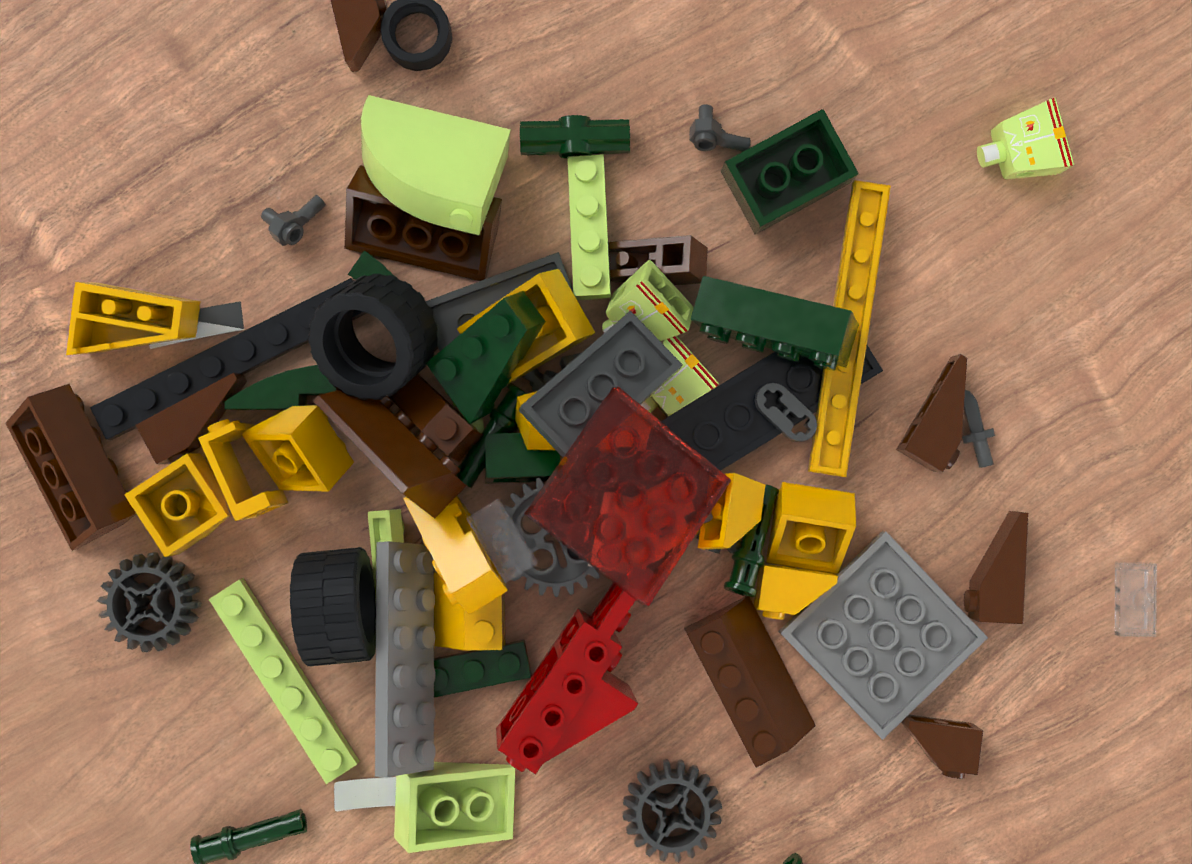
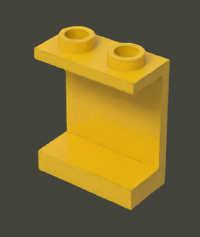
M225 419L207 427L209 433L198 439L234 520L241 521L256 518L287 504L288 500L283 490L266 491L256 496L253 495L230 442L243 437L242 434L247 429L253 427L254 424L240 423L239 420L230 422L229 419Z

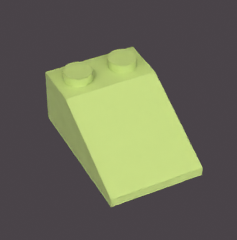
M434 762V770L396 776L395 840L407 853L513 839L515 768L506 764Z

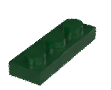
M525 640L506 643L503 650H472L434 658V698L531 678L532 673Z

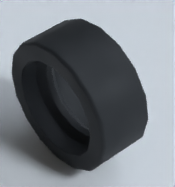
M396 0L391 3L383 14L380 26L382 41L392 59L403 68L414 71L428 70L440 64L449 53L452 43L451 26L441 5L434 0ZM410 14H426L437 25L438 36L435 44L421 53L413 54L406 52L396 41L395 32L397 25Z

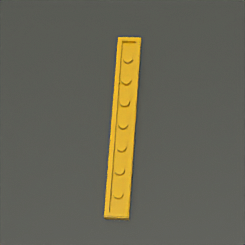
M857 180L852 182L833 306L851 310L859 326L847 368L837 365L835 371L823 369L816 414L817 429L813 435L808 472L847 477L890 185Z

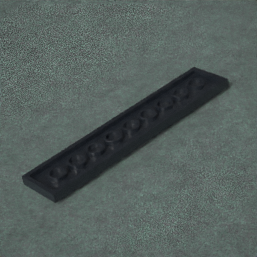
M866 345L861 384L883 371L868 345ZM773 352L652 426L644 451H632V447H618L587 466L581 478L571 476V488L576 489L584 482L585 489L583 494L588 496L590 493L597 491L598 494L593 501L595 505L601 504L603 492H613L632 497L672 476H676L678 466H680L682 459L686 457L693 458L695 462L705 468L708 476L715 475L781 434L755 406V394L759 388L769 383L780 384L814 414L818 408L823 368L813 365L814 361L806 357L800 356L799 362L781 358L777 356L778 352ZM766 391L764 393L767 399L764 406L767 409L775 406L781 412L785 410L778 402L779 392L776 391L770 394ZM790 413L786 415L794 425L806 419L804 416L797 419ZM565 480L558 485L563 486ZM571 502L560 504L557 510L559 519L566 523H572L579 515L578 508ZM544 504L543 508L550 529L561 545L560 540L566 534L564 530L558 531L556 529L551 507L549 504ZM575 538L569 542L568 551L573 557L579 558L589 552V545L584 539Z

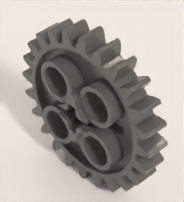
M555 475L551 477L550 486H545L540 477L536 478L537 489L532 490L526 483L523 484L522 488L525 496L520 497L512 493L510 497L516 505L514 507L503 505L501 508L508 515V519L496 520L497 525L505 528V533L494 536L495 540L505 542V546L496 552L497 555L509 556V560L502 566L503 569L514 566L517 571L512 580L516 581L522 576L527 578L525 583L526 590L531 588L534 583L539 584V595L541 596L544 594L547 586L552 587L555 597H558L562 586H565L570 595L574 594V583L576 582L583 588H588L586 579L588 574L596 579L600 578L598 570L588 566L601 504L595 505L593 503L598 492L594 491L588 496L583 494L585 489L584 482L576 489L571 488V477H567L563 486L558 485ZM571 502L576 505L579 512L578 518L572 523L560 520L557 513L560 504ZM544 504H549L551 507L556 529L558 531L564 530L566 534L560 540L567 561V567L565 568L560 566L554 541H547L545 538L550 533V526L544 512ZM536 513L541 517L543 525L539 532L529 533L523 528L522 520L525 514ZM575 538L584 539L589 545L588 554L583 558H575L570 555L568 544L571 540ZM538 549L548 550L553 556V564L545 569L538 568L533 562V553Z

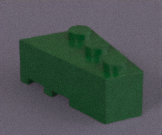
M524 291L503 298L426 363L469 424L490 414L500 392L512 378L510 376L517 364L524 358L546 322Z

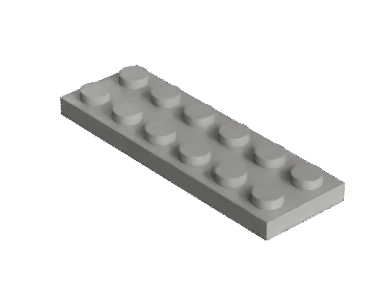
M390 541L377 542L375 777H392L434 770L436 753L434 745V719L436 714L434 707L435 568L432 564L434 559L423 544Z

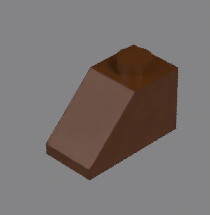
M331 0L344 59L352 72H357L361 69L381 36L380 26L383 14L388 9L386 0Z
M908 715L901 722L930 761L942 771L943 775L957 779H964L965 774L978 775L983 730L975 724L916 715Z

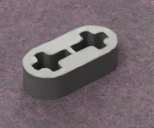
M769 383L758 389L754 400L756 408L785 437L796 442L806 441L813 437L817 429L815 416L784 386L777 383ZM766 391L770 394L776 391L779 392L778 402L785 408L783 412L775 406L768 409L764 406L767 400L764 396ZM788 413L797 419L803 416L807 419L804 424L807 429L805 434L801 431L794 434L791 431L794 424L786 417Z

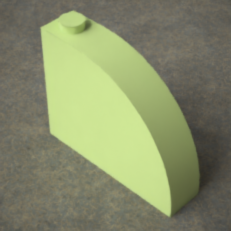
M368 95L361 116L362 160L368 177L385 198L401 210L432 224L480 235L508 158L511 129Z

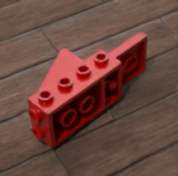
M634 564L627 575L618 574L591 615L580 608L576 610L497 726V750L507 756L505 758L506 761L515 769L521 772L528 769L536 775L545 762L617 721L637 707L638 702L630 686L610 672L615 669L622 657L620 652L622 645L615 631L620 633L631 617V613L628 611L636 599L642 601L653 584L650 581L653 574L644 564L639 566Z

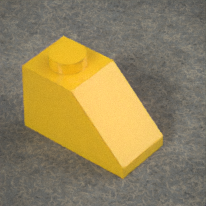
M737 473L709 475L705 496L713 519L707 523H701L697 548L702 550L730 548L761 521L766 485Z
M764 563V567L759 568L757 593L754 599V606L758 610H763V617L783 620L785 614L796 615L836 585L838 576L829 572Z

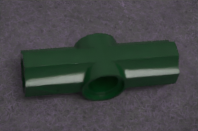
M568 115L559 118L558 121H520L521 155L527 156L559 155L564 159L571 156L630 153L629 119L591 120L587 116Z

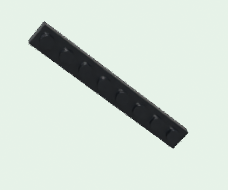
M350 278L90 407L105 439L113 440L137 428L136 425L232 373L244 375L308 343V334H310L309 324L315 315L314 312L317 307L324 303V300L354 280ZM353 310L352 320H355L367 313L360 310Z

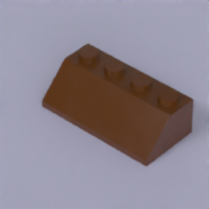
M360 165L346 189L344 249L363 253L365 250L373 256L482 281L486 279L498 232L502 199L493 197L480 235L471 234L426 222L401 210L379 192L368 177L365 167Z
M70 384L27 397L5 424L70 549L73 551L124 525L136 515V512L124 495L128 491L124 489L118 478V470L115 463L107 457L101 445V437L98 430L91 426L84 413L83 401L77 394H74Z
M339 389L318 395L313 400L403 495L434 519L466 487L456 476L461 469L445 454L439 459L433 453L438 447L423 432L416 436L411 431L416 425L401 410L394 414L389 409L394 403L387 396L381 400H362L352 395L349 396Z
M745 596L684 628L756 768L788 752L816 726L750 597Z

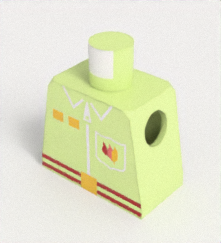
M1056 98L1049 99L1002 121L991 130L993 142L977 147V158L980 166L984 168L999 163L1004 179L1056 175L1074 166Z
M648 260L613 293L606 310V315L609 319L603 322L602 329L605 333L631 311L661 342L689 330L694 307L651 260Z
M677 336L664 340L662 344L683 365L678 372L640 405L644 417L648 416L657 407L666 417H669L719 385L716 379Z

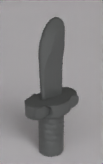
M965 390L964 411L971 434L962 436L963 443H973L979 468L994 465L987 438L995 436L994 428L984 430L978 402L970 391Z

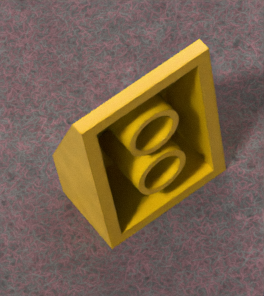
M560 269L539 273L503 297L505 298L524 291L546 321L524 358L517 364L508 384L595 334L593 327ZM503 298L457 328L460 334L463 333Z

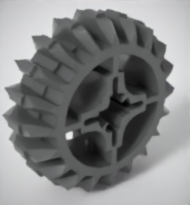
M152 552L146 558L141 553L134 555L132 561L129 559L122 560L119 563L121 570L112 569L108 573L112 581L103 582L100 586L104 591L108 592V595L99 597L97 601L107 605V610L100 612L99 617H109L111 621L104 630L109 632L116 629L118 631L114 641L122 642L128 638L127 649L133 650L140 645L142 652H149L153 647L157 651H162L167 648L168 643L172 646L180 642V635L186 636L191 632V628L187 623H194L199 618L191 609L199 608L202 604L201 601L192 600V595L199 593L201 588L198 586L190 588L188 582L192 581L195 575L193 573L181 574L185 568L184 563L179 562L172 566V556H163L160 559L157 552ZM141 573H151L162 578L151 587L145 583L139 584L134 580ZM171 590L173 591L175 598V608L170 604L169 594ZM153 595L150 603L153 608L146 610L150 602L147 596ZM126 597L131 605L129 613L126 607ZM151 618L156 622L162 621L167 626L160 631H152L139 626V624Z
M665 759L663 760L664 770L658 771L656 765L651 763L649 765L651 776L648 777L644 772L639 771L637 778L641 785L629 783L628 791L634 796H625L623 798V805L630 808L623 811V820L631 822L626 827L628 835H636L634 839L636 847H641L647 843L646 855L650 857L658 849L661 861H666L668 853H673L675 861L679 863L682 858L680 852L687 851L688 856L694 858L695 845L703 850H706L708 847L704 836L713 839L716 837V830L710 825L721 824L720 815L714 812L722 809V804L720 800L713 799L718 794L716 786L707 787L710 777L707 774H703L697 778L699 769L696 765H692L686 773L683 760H678L676 769H671L669 760ZM666 784H676L675 788L669 793H660L655 790ZM690 789L702 801L699 819L693 816L692 811L686 807ZM644 802L650 804L651 809L659 815L654 831L645 823L642 817ZM674 805H678L679 813L672 812L669 816L666 815V807L672 809ZM676 828L688 830L686 833L678 836H668Z

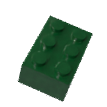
M824 109L725 161L721 169L726 183L755 235L845 187L859 174Z

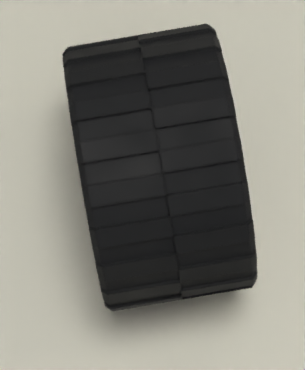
M372 274L359 277L324 300V303L315 310V315L309 324L310 334H308L313 360L316 361L319 371L322 375H325L329 383L349 396L352 395L362 400H381L386 396L390 397L426 367V363L434 356L433 352L438 342V329L431 307L427 305L421 293L412 288V285L406 281L399 280L395 276ZM353 310L369 313L385 325L395 343L396 362L378 359L361 345L353 328Z
M362 547L300 553L293 563L291 572L290 609L293 636L301 660L309 667L370 661L376 652V598L373 569L367 552Z

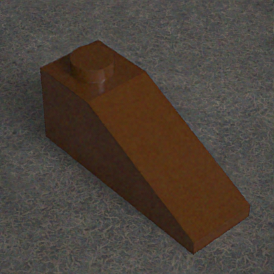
M691 235L608 242L610 282H625L648 260H651L673 285L701 284L702 277L706 276L708 248Z
M962 354L950 357L896 449L933 472H944L945 468L950 469L960 454L957 448L962 441L967 357Z
M232 373L138 423L136 427L155 463L171 464L185 454L200 448L201 443L198 438L209 433L207 427L219 422L227 410L225 409V401L241 391L247 382L245 376Z
M419 374L397 393L389 397L448 457L458 462L483 437V434L473 424H469L466 418Z
M1009 511L970 579L969 590H966L964 593V609L968 612L969 618L978 622L1023 624L1029 513Z

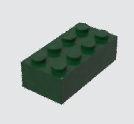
M707 276L702 277L691 320L700 327L699 332L708 335L707 338L710 340L728 344L729 339H734L742 343L743 348L763 353L765 347L778 352L777 356L791 361L799 362L800 356L806 357L814 361L813 365L832 371L836 370L837 365L847 368L859 326L851 310Z

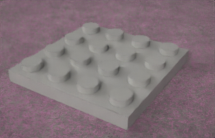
M882 531L837 574L838 580L836 585L798 612L778 631L882 740L988 639L980 628L886 531Z

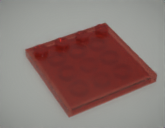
M612 387L524 515L640 604L649 607L731 482V479L620 387Z

